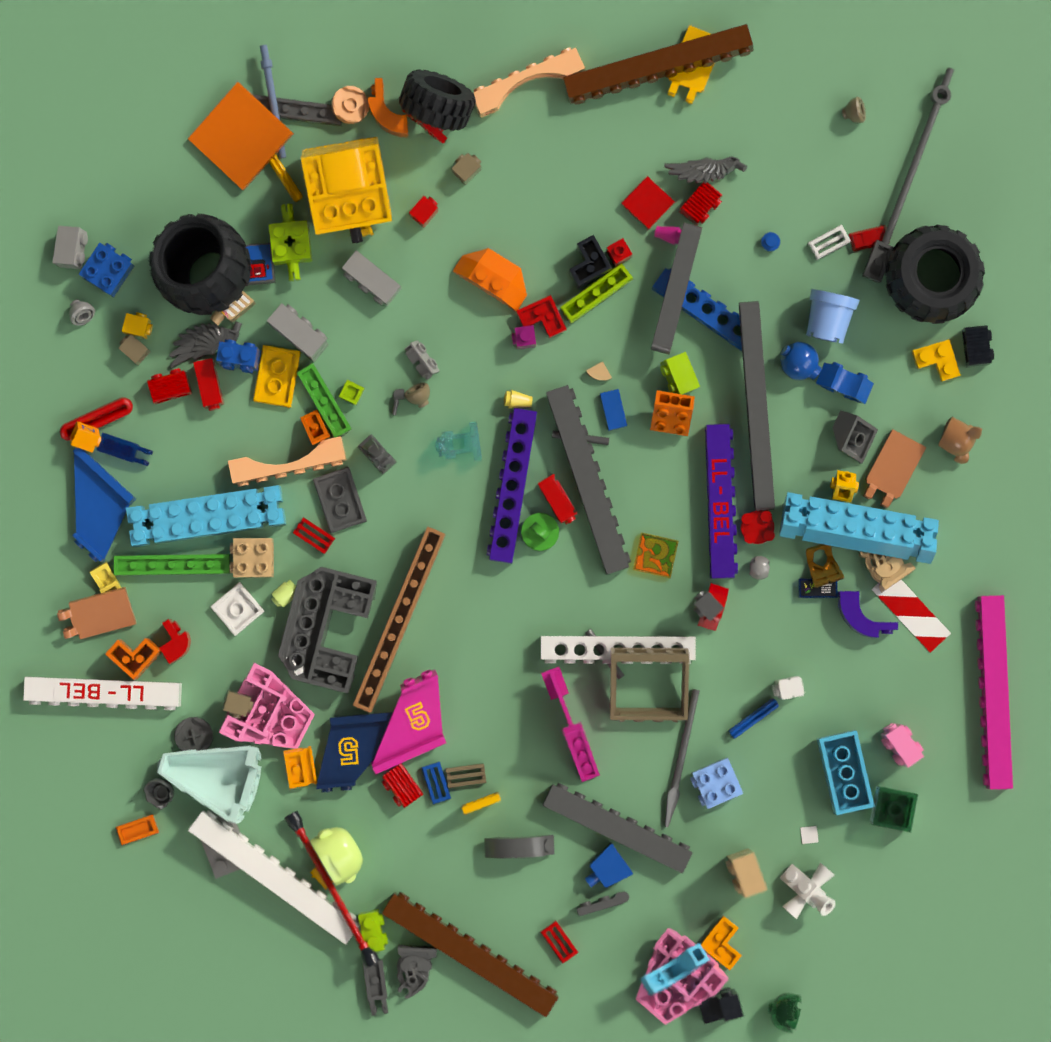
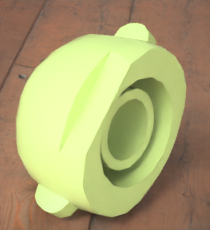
M335 827L320 831L310 842L336 886L344 882H353L363 862L362 853L354 839L343 828Z

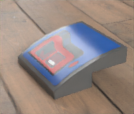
M271 243L246 245L251 259V269H249L251 275L248 285L275 283V267L272 260Z

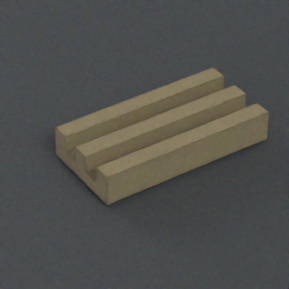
M484 763L446 768L448 788L486 783ZM481 768V772L452 776L450 772ZM482 776V779L464 781L457 783L451 782V780L453 779Z

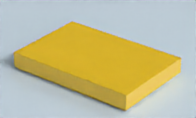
M263 345L253 402L288 408L292 407L301 351Z

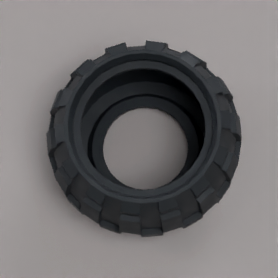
M198 213L195 216L187 214L180 216V219L175 222L170 221L164 226L165 229L160 235L157 234L153 241V251L149 255L151 276L162 297L175 308L197 315H212L213 311L222 312L228 309L232 302L238 301L241 298L244 287L248 286L251 274L249 269H251V259L245 241L230 224L212 215ZM205 254H220L214 271L204 280L191 284L189 273L193 263Z
M925 225L904 235L896 243L890 252L884 275L886 277L888 294L893 298L896 303L895 306L902 313L905 312L911 316V319L921 323L939 324L958 318L974 305L984 286L983 276L985 268L984 262L981 261L979 256V249L975 243L972 244L966 238V234L959 230H952L949 226ZM929 250H942L949 254L957 263L960 270V278L952 289L945 292H933L925 288L919 281L917 264L921 256Z

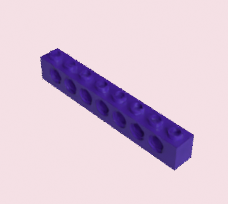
M514 408V413L510 412L508 423L512 424L511 431L506 433L505 442L509 444L508 450L503 451L502 461H505V468L500 469L499 480H502V486L497 488L496 499H499L498 507L494 506L493 518H496L495 526L491 525L490 537H493L492 545L488 544L486 554L490 556L489 560L513 563L537 417L536 411ZM517 425H524L526 432L518 434L515 431ZM515 443H520L523 446V451L515 453L512 450V446ZM512 462L519 463L520 469L517 472H512L509 469V465ZM508 481L516 482L517 488L514 491H509L506 488ZM507 499L512 500L514 503V507L510 510H506L503 507V502ZM504 518L509 519L511 522L510 527L507 529H503L500 526V521ZM500 537H504L508 541L507 546L504 548H500L496 544L497 539Z

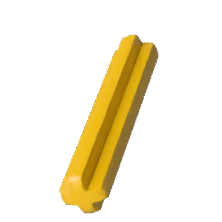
M275 155L269 161L270 165L293 201L301 200L303 198L302 194L278 156Z

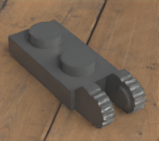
M622 891L616 893L612 899H610L609 895L598 898L599 902L591 904V901L579 904L580 908L577 909L578 916L626 903L630 897L627 892Z
M380 959L378 963L369 968H366L363 962L371 1015H376L375 1000L382 999V1011L384 1014H387L388 996L383 959Z

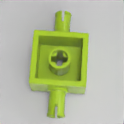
M282 204L283 222L269 224L272 260L275 266L287 265L288 281H294L293 274H295V280L299 281L301 280L299 263L313 262L309 224L307 220H294L293 204H287L288 212L285 204ZM290 239H293L294 243L289 247L287 243Z

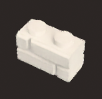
M800 676L775 680V685H772L774 697L776 696L782 700L804 695Z

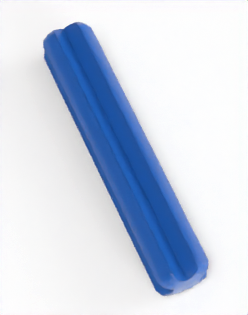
M774 698L770 699L729 730L730 735L734 739L778 708V702Z

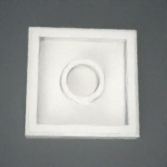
M241 582L211 606L212 610L234 636H237L265 612Z

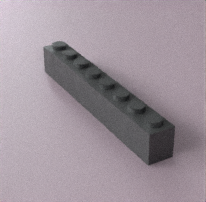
M559 782L557 785H552L543 806L683 874L693 853L689 850L690 846L682 842L678 845L672 842V837L663 833L659 836L654 833L655 829L647 825L643 828L637 825V820L629 816L627 819L619 816L620 812L612 808L608 811L602 808V803L594 799L592 802L585 800V795L577 791L573 794L567 791L569 787Z

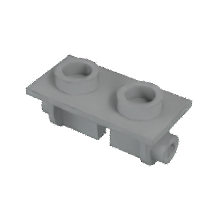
M411 342L405 348V354L412 364H415L417 361L420 362L415 368L422 378L425 377L428 380L433 376L432 374L440 372L436 361L429 357L426 347L421 342Z

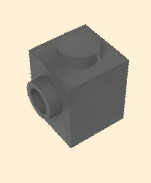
M702 590L694 597L696 600L693 603L696 606L694 610L701 618L705 616L711 621L724 609L708 590L705 593Z

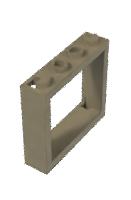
M611 648L610 720H620V722L625 720H633L635 722H643L645 720H652L654 722L688 720V648ZM617 662H682L681 708H616Z

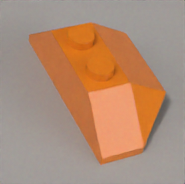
M489 248L462 255L452 271L515 311L520 308L527 297L521 268Z

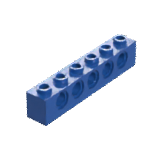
M665 268L652 287V290L662 297L665 296L672 268L669 270ZM689 280L681 310L742 351L741 335H735L733 332L734 327H740L739 314L734 311L732 313L729 312L725 304L720 301H713L709 293L704 290L700 292L695 288V284ZM693 294L696 297V302L689 303L686 300V296ZM709 305L712 308V312L705 314L702 311V306ZM725 316L728 322L725 325H721L717 318Z

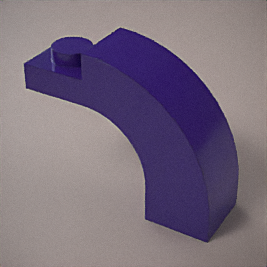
M859 591L838 592V606L841 616L846 624L855 632L866 637L879 638V630H881V634H893V630H898V622H874L866 618L860 609Z

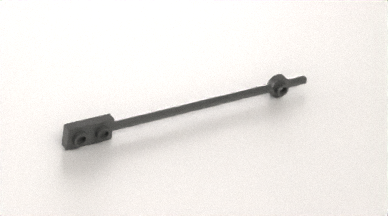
M947 68L941 85L935 87L931 92V100L934 104L882 241L876 240L864 268L862 276L877 283H881L886 263L890 252L894 248L889 245L938 112L941 105L949 102L951 98V91L948 86L954 73L952 68ZM938 93L942 95V99L937 97Z

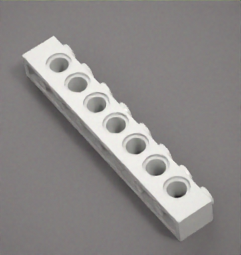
M541 636V659H545V663H556V660H564V663H576V660H583V663L595 664V660H602V664H611V648L617 644L623 648H632L634 645H640L642 648H652L654 645H659L661 648H671L673 645H678L680 648H688L689 664H691V660H696V637ZM562 644L565 646L566 652L564 655L559 656L555 653L556 645ZM578 644L583 645L585 648V652L581 656L574 653V647ZM597 644L604 647V653L600 656L595 655L593 652V648ZM622 662V664H633V662ZM641 662V664H653V662ZM660 662V664H672V662Z

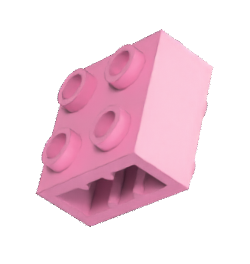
M890 723L883 728L884 732L880 734L883 738L881 742L887 750L889 749L894 753L892 758L898 766L901 765L909 768L924 757L922 746L918 741H913L910 737L913 734L906 725Z

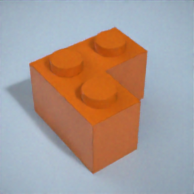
M145 638L135 650L131 649L123 640H117L105 655L133 680H137L162 652L153 641Z

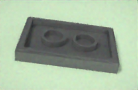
M349 467L313 479L330 533L367 522Z

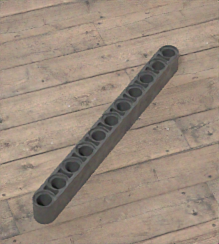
M759 301L739 302L755 511L774 510L775 499Z

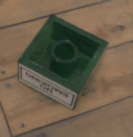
M876 786L873 801L875 807H872L869 824L911 832L918 794Z

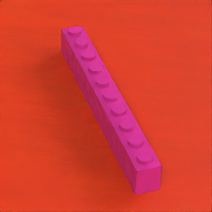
M1004 595L978 596V600H975V611L978 612L976 630L979 631L977 650H980V658L977 660L978 669H981L978 685L979 689H982L979 705L980 708H983V716H980V725L984 728V735H981V745L985 749V754L982 755V765L985 766L986 774H983V784L989 790L1013 789Z

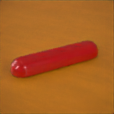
M125 397L116 399L63 424L60 428V436L64 440L70 441V436L77 421L95 428L105 426L130 414L133 410V404L130 399Z

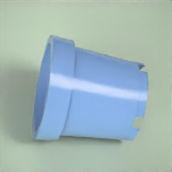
M811 289L809 300H812L806 336L811 337V333H813L815 338L831 342H837V339H840L839 343L843 344L853 311L857 310L860 300L836 293Z

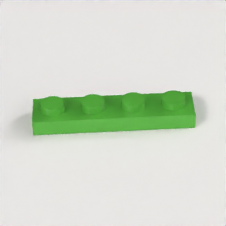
M312 363L298 371L299 378L333 436L340 437L352 430L315 365Z

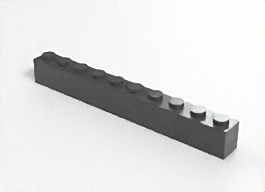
M566 385L548 391L546 396L606 575L628 568V563H631L628 552L624 553L622 545L625 542L622 533L618 534L616 527L619 524L616 515L612 516L610 509L613 506L610 497L606 498L604 490H607L604 479L600 480L598 472L601 471L598 461H593L591 454H594V449L591 443H587L585 436H588V431L585 424L581 425L579 418L582 417L579 406L575 407L573 401L576 399L573 388L569 389V386Z

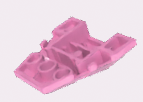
M253 663L237 692L251 696V701L254 702L251 713L247 712L246 717L241 715V718L230 716V712H227L219 733L240 742L246 741L254 742L255 744L298 748L315 714L272 671Z
M668 928L655 944L654 952L649 960L645 975L666 965L696 944L684 935L682 937L678 932ZM707 954L710 959L707 963L660 993L658 992L650 996L643 983H641L635 1000L666 1025L686 1013V1011L716 995L729 978L719 968V964Z

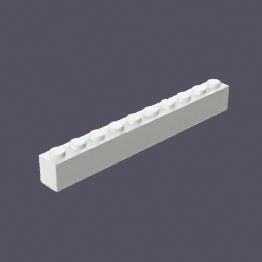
M203 810L188 830L341 942L344 944L348 943L353 933H351L347 922H345L342 913H340L341 911H339L336 902L333 901L331 903L327 900V895L318 889L317 892L311 888L312 884L306 879H298L295 876L296 873L289 867L284 869L279 865L280 861L271 855L269 858L264 854L265 850L259 845H251L248 842L249 838L245 835L233 832V827L225 821L223 823L216 819L218 816L212 811L208 810L206 812ZM349 912L355 922L354 924L358 928L360 926L359 918Z

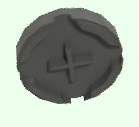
M189 717L182 720L174 733L176 745L181 751L207 750L213 741V730L210 724L199 717Z

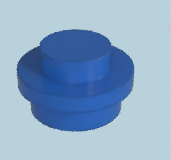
M768 232L762 237L761 245L767 251H775L780 246V238L776 233Z

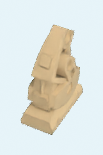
M862 551L859 553L860 557L865 558L866 567L872 578L880 583L879 589L881 593L916 569L911 562L904 564L900 558L863 553Z

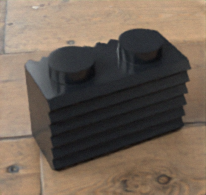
M988 326L963 328L962 336L966 367L991 364L992 360H994L993 348L990 349L992 332L988 330Z

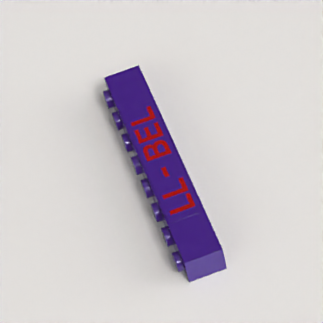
M729 424L705 426L710 579L735 578V574H738V563H734V555H737V543H734L733 536L737 535L736 524H733V517H736V506L732 505V497H735V486H732L731 478L735 477L734 467H731V459H734V448H730V440H733V429H730Z

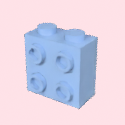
M727 757L691 772L693 776L690 778L694 789L698 787L700 792L698 799L701 806L705 805L707 809L743 794Z

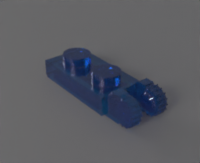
M103 432L101 442L96 451L148 466L149 462L144 459L135 458L137 451L147 455L153 454L152 450L140 447L139 444Z

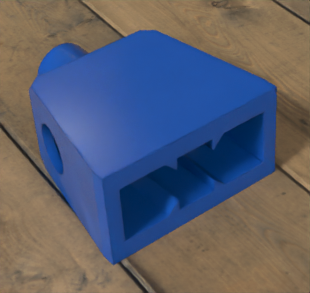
M609 843L589 864L594 872L585 877V880L591 888L600 881L607 888L633 875V872L613 844Z

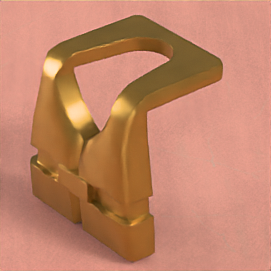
M820 544L806 549L807 563L815 587L844 579V574L832 555L830 545ZM819 549H823L827 556V562L824 566H819L813 562L814 552Z

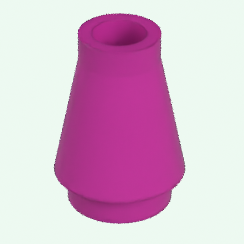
M657 226L654 236L672 245H676L679 242L682 229L680 227Z

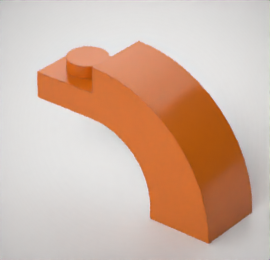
M375 78V84H372V96L376 97H368L373 118L386 132L398 137H408L407 115L395 114L386 107L384 103L383 78Z

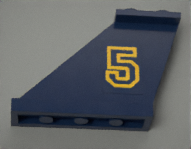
M393 712L331 717V728L316 789H321V792H332L333 788L340 787L341 791L352 790V786H356V780L373 761Z

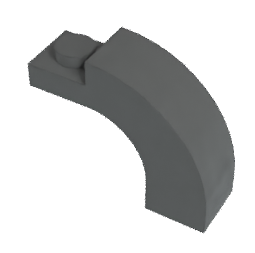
M554 835L484 838L485 858H528L555 854Z

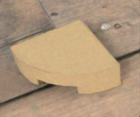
M603 361L586 370L587 374L596 380L607 381L612 379Z

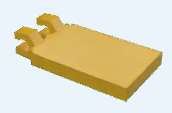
M689 25L683 42L710 35L711 33ZM714 64L710 67L701 66L695 68L694 71L689 73L680 72L676 76L668 78L672 83L667 95L675 97L679 85L690 89L685 102L692 104L696 93L704 91Z

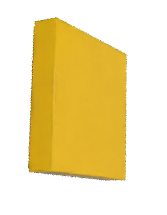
M496 792L466 803L462 806L464 814L499 802L501 801L500 794Z

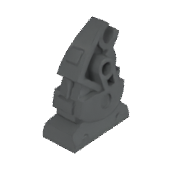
M372 434L358 445V448L383 475L397 463Z
M398 944V954L400 957L397 962V976L401 983L398 992L401 993L403 988H407L409 993L405 995L406 999L422 991L429 980V972L432 969L431 958L436 957L437 948L434 946Z

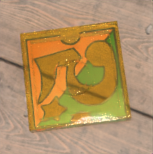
M641 532L633 570L671 578L679 541Z

